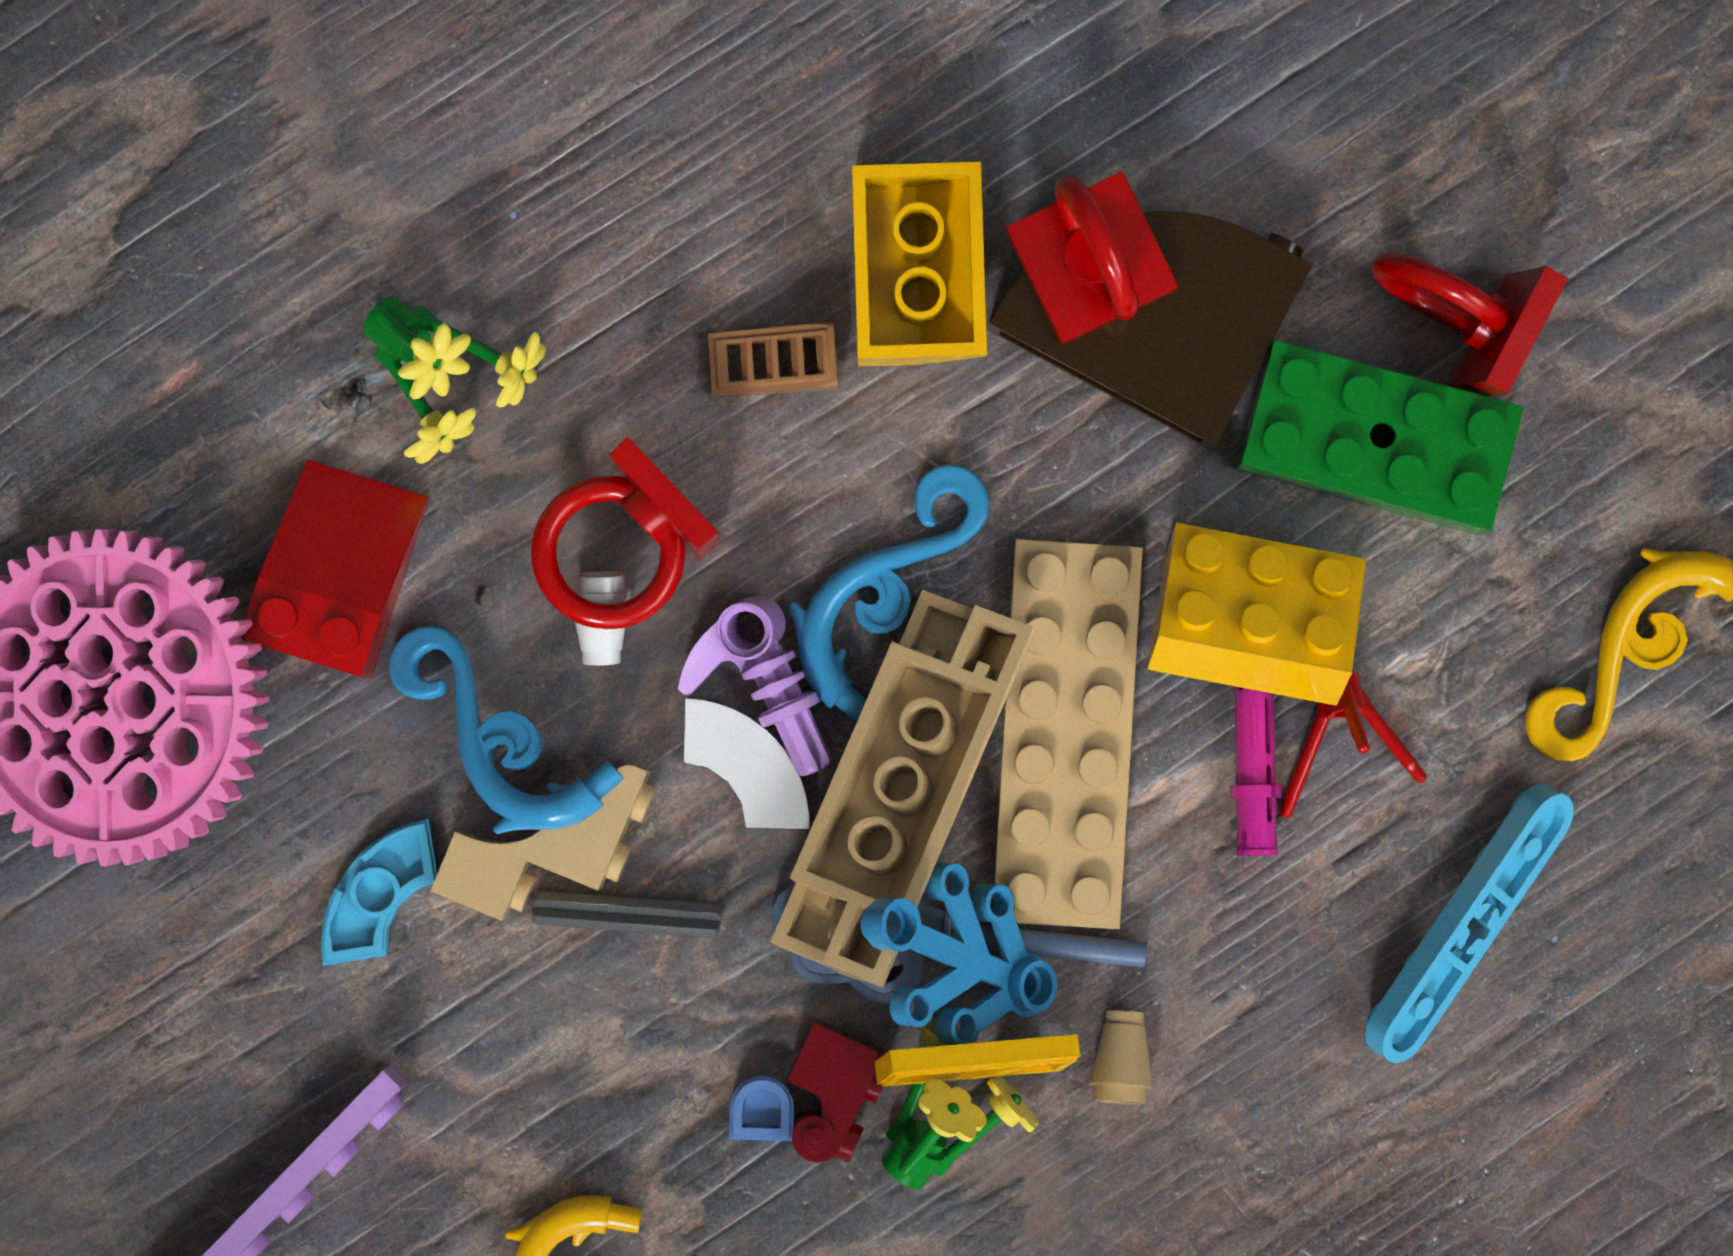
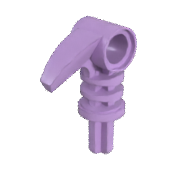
M749 596L725 609L718 621L698 640L685 662L678 690L689 697L721 662H734L738 666L743 680L754 678L758 686V690L750 694L753 701L763 699L768 708L758 717L762 728L775 724L797 773L800 776L813 774L824 769L832 762L830 752L809 707L819 703L820 699L816 691L801 692L797 682L805 677L803 670L792 672L788 661L796 655L793 650L783 652L779 644L786 627L785 616L780 606L766 596ZM742 612L754 613L762 620L765 633L761 643L749 642L740 634L738 619Z

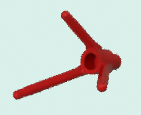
M1352 671L1337 706L1318 702L1315 719L1279 812L1283 818H1290L1292 816L1331 719L1346 718L1357 751L1365 754L1369 751L1370 746L1360 716L1362 715L1417 783H1423L1427 779L1426 773L1374 708L1366 692L1362 690L1357 671Z

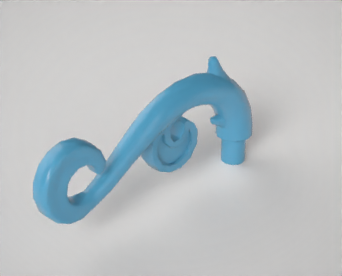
M954 464L936 466L926 472L915 487V512L924 527H934L936 524L932 511L934 502L939 496L952 493L962 498L967 505V513L963 522L954 530L867 552L846 563L827 578L812 596L806 610L796 602H792L789 605L795 624L800 667L804 672L808 685L813 691H816L819 699L829 709L836 705L856 723L867 698L851 686L855 680L845 672L847 654L845 649L840 648L834 654L832 632L837 615L847 599L857 590L866 586H872L877 590L879 599L875 604H866L860 599L854 603L855 617L858 624L870 634L887 635L900 628L908 617L912 600L908 586L892 571L946 553L963 545L980 531L988 518L990 505L987 489L978 475L966 467Z
M435 625L419 626L405 633L397 641L389 657V676L393 686L406 697L417 700H433L447 692L448 684L443 679L427 681L423 680L420 676L418 666L426 653L432 650H441L452 661L455 678L458 749L465 772L477 794L492 811L503 817L493 827V831L496 834L513 830L562 829L578 824L603 807L604 803L601 799L624 779L622 774L607 759L584 780L578 776L569 785H561L554 782L548 783L546 787L551 792L550 794L532 795L510 785L495 768L493 760L494 751L499 746H507V755L501 761L503 767L514 771L527 769L540 757L543 740L539 729L527 717L512 711L496 713L481 724L474 674L469 656L460 640L448 629Z

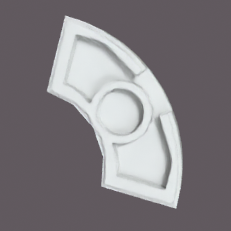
M685 698L684 762L707 767L729 782L742 803L746 828L810 829L809 807L802 779L797 773L791 758L780 743L765 728H762L760 724L735 709L705 700Z

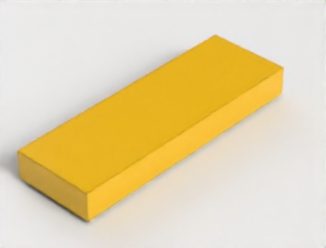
M1078 1034L889 1050L874 1063L877 1085L881 1084V1087L927 1083L931 1079L954 1081L1062 1071L1076 1062L1081 1055Z

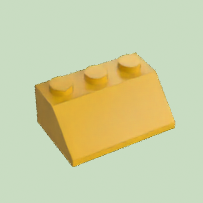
M981 162L852 165L858 367L924 365L987 356Z

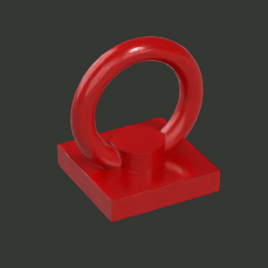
M1123 171L1088 188L1076 176H1062L1055 184L1056 203L1006 226L1005 231L1061 346L1116 319L1130 320L1136 315L1139 308L1176 291L1179 287Z
M1395 252L1381 253L1374 258L1371 264V273L1374 279L1391 295L1424 315L1463 332L1462 341L1470 346L1449 386L1483 396L1509 393L1568 280L1562 274L1547 266L1507 274L1497 293L1493 291L1485 293L1471 283L1442 268L1405 254Z
M629 437L609 454L613 469L620 476L591 477L574 483L561 491L542 512L532 537V569L536 582L545 598L566 618L595 629L626 628L653 616L669 601L679 585L685 566V545L701 561L719 544L718 531ZM603 501L619 502L640 528L660 546L658 568L649 585L635 597L614 604L593 602L577 594L564 580L557 562V543L567 521L580 509Z

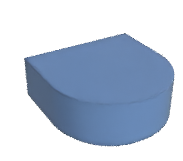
M768 1074L753 1075L742 1081L735 1089L730 1102L729 1139L792 1141L794 1099L789 1087L779 1078Z

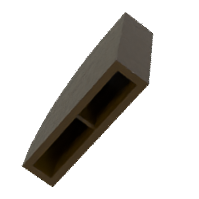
M1144 212L1143 214L1179 286L1178 289L1139 308L1136 315L1130 320L1116 319L1062 346L1026 273L1024 272L993 315L988 331L1211 450L1221 437L1313 264L1301 258L1304 253L1303 248L1275 233H1270L1268 239H1265L1236 224L1211 216L1188 212Z

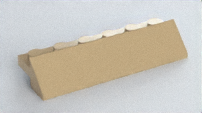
M922 590L900 643L891 642L791 873L790 879L796 883L770 941L772 944L833 969L839 974L881 988L884 987L898 951L879 950L873 947L862 934L860 926L861 916L872 902L881 897L905 898L912 901L918 907L1035 633L1033 626L977 605L974 608H970Z

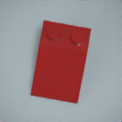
M307 459L256 581L244 619H251L253 625L241 636V639L251 643H259L263 647L355 676L372 679L430 498Z

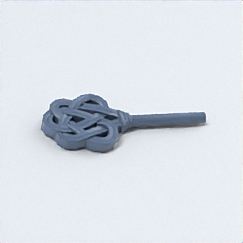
M795 883L778 895L770 911L774 932ZM925 888L917 907L920 913L921 924L941 931V933L957 940L947 909L942 910L929 904L931 898ZM980 924L988 950L999 951L992 925ZM1019 928L1025 949L1029 954L1122 966L1145 967L1147 942ZM911 949L898 951L892 967L903 964L902 972L894 980L885 982L884 987L881 988L839 974L833 969L790 952L791 965L803 980L821 985L847 982L864 999L884 1004L890 1003L892 995L898 988L903 986L916 987L921 980L924 964V955Z

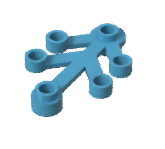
M938 862L927 883L926 891L931 899L945 903L957 940L921 924L918 908L912 901L905 898L881 897L876 899L864 910L860 926L863 936L876 949L888 951H906L911 949L951 967L921 988L903 986L894 992L890 1000V1014L899 1025L910 1027L925 1026L929 1023L936 1010L980 981L996 987L970 1008L949 1006L944 1008L937 1018L936 1032L942 1043L946 1045L974 1043L980 1031L1008 1012L1013 1016L1031 1017L1047 1009L1052 1004L1056 995L1057 978L1053 968L1035 954L1027 953L1013 913V894L1007 886L1002 884H980L975 888L970 898L968 892L969 876L966 869L958 863ZM947 874H948V877H949V886H948V889L946 890V888H945V878H946V876H947ZM992 896L994 897L993 910H991L990 906ZM979 921L991 922L1002 960L989 954ZM912 999H913V1000H914V1011H913V1013H912V1015H911V1014H910V1003H911V1001H912ZM958 1019H959V1020H960V1030H959V1032H958V1034H957V1032H956V1023H957V1021H958Z

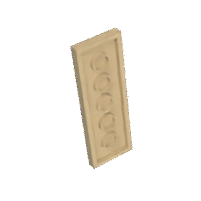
M1015 540L1010 618L1033 626L1035 633L1005 701L994 884L1005 885L1011 890L1014 898L1013 913L1017 923L1120 929L1143 547Z

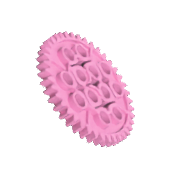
M115 528L96 529L94 534L92 530L73 531L71 538L69 536L50 537L48 546H30L27 548L28 559L9 560L7 565L10 575H0V816L16 812L11 829L15 834L34 828L32 833L33 846L40 847L53 842V854L55 857H64L75 852L76 861L79 864L93 862L98 858L100 865L105 867L121 862V859L124 865H131L143 862L145 857L149 861L167 856V848L170 851L186 848L189 846L188 836L196 838L209 833L207 821L214 822L222 820L227 816L222 802L228 803L240 800L242 797L238 786L232 780L240 781L253 778L255 773L242 760L243 757L258 755L263 752V747L255 740L249 738L251 731L268 728L267 721L253 714V707L270 702L269 695L253 690V683L268 675L267 669L250 667L248 660L262 650L261 644H243L241 636L253 625L251 619L233 621L230 615L235 611L240 600L238 597L217 598L224 583L222 577H210L201 580L206 563L201 559L189 560L183 564L185 548L182 546H171L163 550V538L159 536L143 537L141 540L140 533L136 530L120 531L118 535ZM63 593H66L71 605L70 615L67 619L62 614L60 608V600ZM146 593L151 596L155 608L154 615L150 621L146 618L142 608L143 598ZM23 638H25L30 648V657L27 663L23 660L20 652ZM105 638L108 639L113 649V659L110 665L105 662L102 655V644ZM188 639L194 643L197 650V661L194 667L190 666L185 658L184 649ZM69 640L68 643L70 645L66 647V645L62 641ZM145 641H151L153 647L150 650L144 643ZM66 655L70 662L62 663L64 661L62 657ZM148 655L153 661L151 664H148L145 660ZM64 684H67L72 694L70 709H67L62 701L61 693ZM147 684L151 686L155 693L156 703L153 711H150L144 702L143 695ZM24 728L31 737L32 745L29 753L26 752L22 744L21 737ZM106 729L114 739L115 746L112 756L104 748L103 736ZM68 730L71 737L68 738L67 734L64 731ZM189 730L194 733L198 741L199 748L196 758L190 755L186 747V735ZM156 731L153 734L154 739L151 741L146 733ZM65 745H67L68 749L71 751L70 753H67V751L65 750ZM150 746L154 754L144 756L147 753L146 748ZM65 774L69 776L73 783L72 799H69L64 792L63 779ZM148 775L156 784L157 796L155 802L151 801L146 794L145 781Z

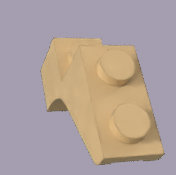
M638 765L619 767L617 770L624 779L601 799L604 806L578 824L566 828L540 830L524 840L510 842L481 838L463 830L455 831L430 891L503 921L509 917L512 909L522 912L527 904L537 878L527 873L531 863L597 891L603 888L606 879L618 882L632 849L631 846L622 843L630 821L632 819L640 823L643 822L656 791V787L646 784L651 770Z

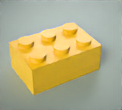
M1176 522L1164 559L1147 670L1337 706L1353 669L1366 559Z

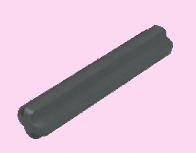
M540 890L535 892L532 904V919L537 925L704 938L718 936L721 927L722 911L717 903Z

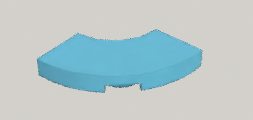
M431 818L407 824L383 835L363 850L346 870L331 895L324 916L321 938L323 966L389 954V931L400 906L417 890L432 885L439 871Z

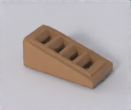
M834 322L708 333L712 398L838 390ZM816 341L818 374L805 375L803 342ZM778 343H790L792 376L780 377ZM765 344L767 378L755 379L753 345ZM740 346L742 381L729 382L727 347Z

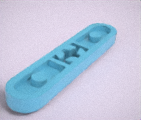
M1541 783L1521 792L1515 798L1505 820L1490 842L1479 851L1474 865L1417 949L1406 958L1402 971L1385 996L1370 1011L1366 1020L1365 1037L1366 1044L1372 1051L1387 1061L1396 1064L1406 1061L1420 1049L1566 835L1574 815L1573 802L1569 796L1550 785Z

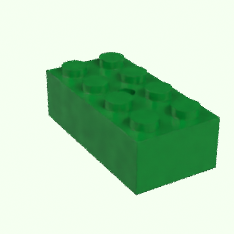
M1274 340L1264 355L1234 470L1479 536L1492 531L1524 406ZM1376 424H1380L1388 430L1391 436V445L1389 447L1379 448L1372 443L1370 432Z

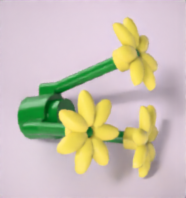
M389 297L378 303L368 314L363 326L364 335L378 346L374 358L389 370L422 419L419 423L422 429L417 432V436L421 440L403 452L406 457H415V461L419 464L429 461L438 450L442 453H450L454 447L453 440L466 437L474 431L472 423L476 416L474 408H470L456 416L453 410H450L443 416L440 411H433L424 398V395L431 386L437 395L446 396L450 388L447 373L461 375L469 371L470 365L459 357L461 354L468 351L496 366L495 372L501 375L498 379V385L504 386L497 399L496 406L504 407L508 403L513 406L520 403L523 398L525 383L532 384L537 380V371L534 367L538 365L546 353V347L540 343V336L537 332H533L524 349L518 345L514 348L513 353L509 350L500 353L470 337L468 334L436 319L423 306L413 310L410 309L398 297ZM428 331L435 334L432 342L430 341V334ZM401 360H402V361H404V362H409V363H407L406 365L402 366V364H401L400 362H401Z

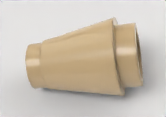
M1123 1010L1106 1011V1021L1103 1025L1089 1083L1095 1086V1101L1127 1105L1146 1104L1147 1089H1153L1144 1026V1013Z

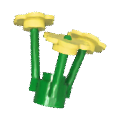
M934 1017L925 1026L914 1028L922 1031L919 1040L926 1046H944L946 1044L942 1043L937 1036V1019ZM956 1026V1032L958 1034L960 1029ZM1002 1076L989 1077L987 1083L993 1094L988 1100L993 1110L986 1116L978 1106L971 1103V1096L966 1090L960 1087L951 1089L944 1081L931 1079L927 1083L911 1085L898 1118L886 1132L887 1138L892 1143L882 1155L881 1161L884 1168L894 1179L909 1188L918 1190L923 1188L933 1173L943 1176L955 1159L1002 1120L1010 1127H1014L1020 1122L1028 1132L1036 1129L1039 1121L1033 1111L1025 1104L1020 1093L1013 1086L1009 1085ZM918 1106L926 1113L929 1124L924 1121H916L913 1126L911 1125ZM945 1137H958L956 1141L944 1149L947 1145Z

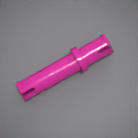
M1234 686L1236 785L1230 786V798L1236 799L1238 831L1236 856L1278 855L1276 798H1282V785H1276L1273 693Z

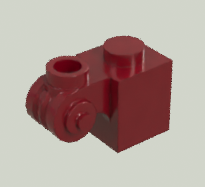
M816 1017L788 1075L787 1081L816 1094L821 1101L822 1111H809L797 1119L792 1134L793 1147L798 1155L807 1161L818 1163L828 1161L833 1157L849 1162L864 1127L853 1121L864 1099L875 1104L883 1089L881 1084L877 1085L874 1062L884 1055V1049Z

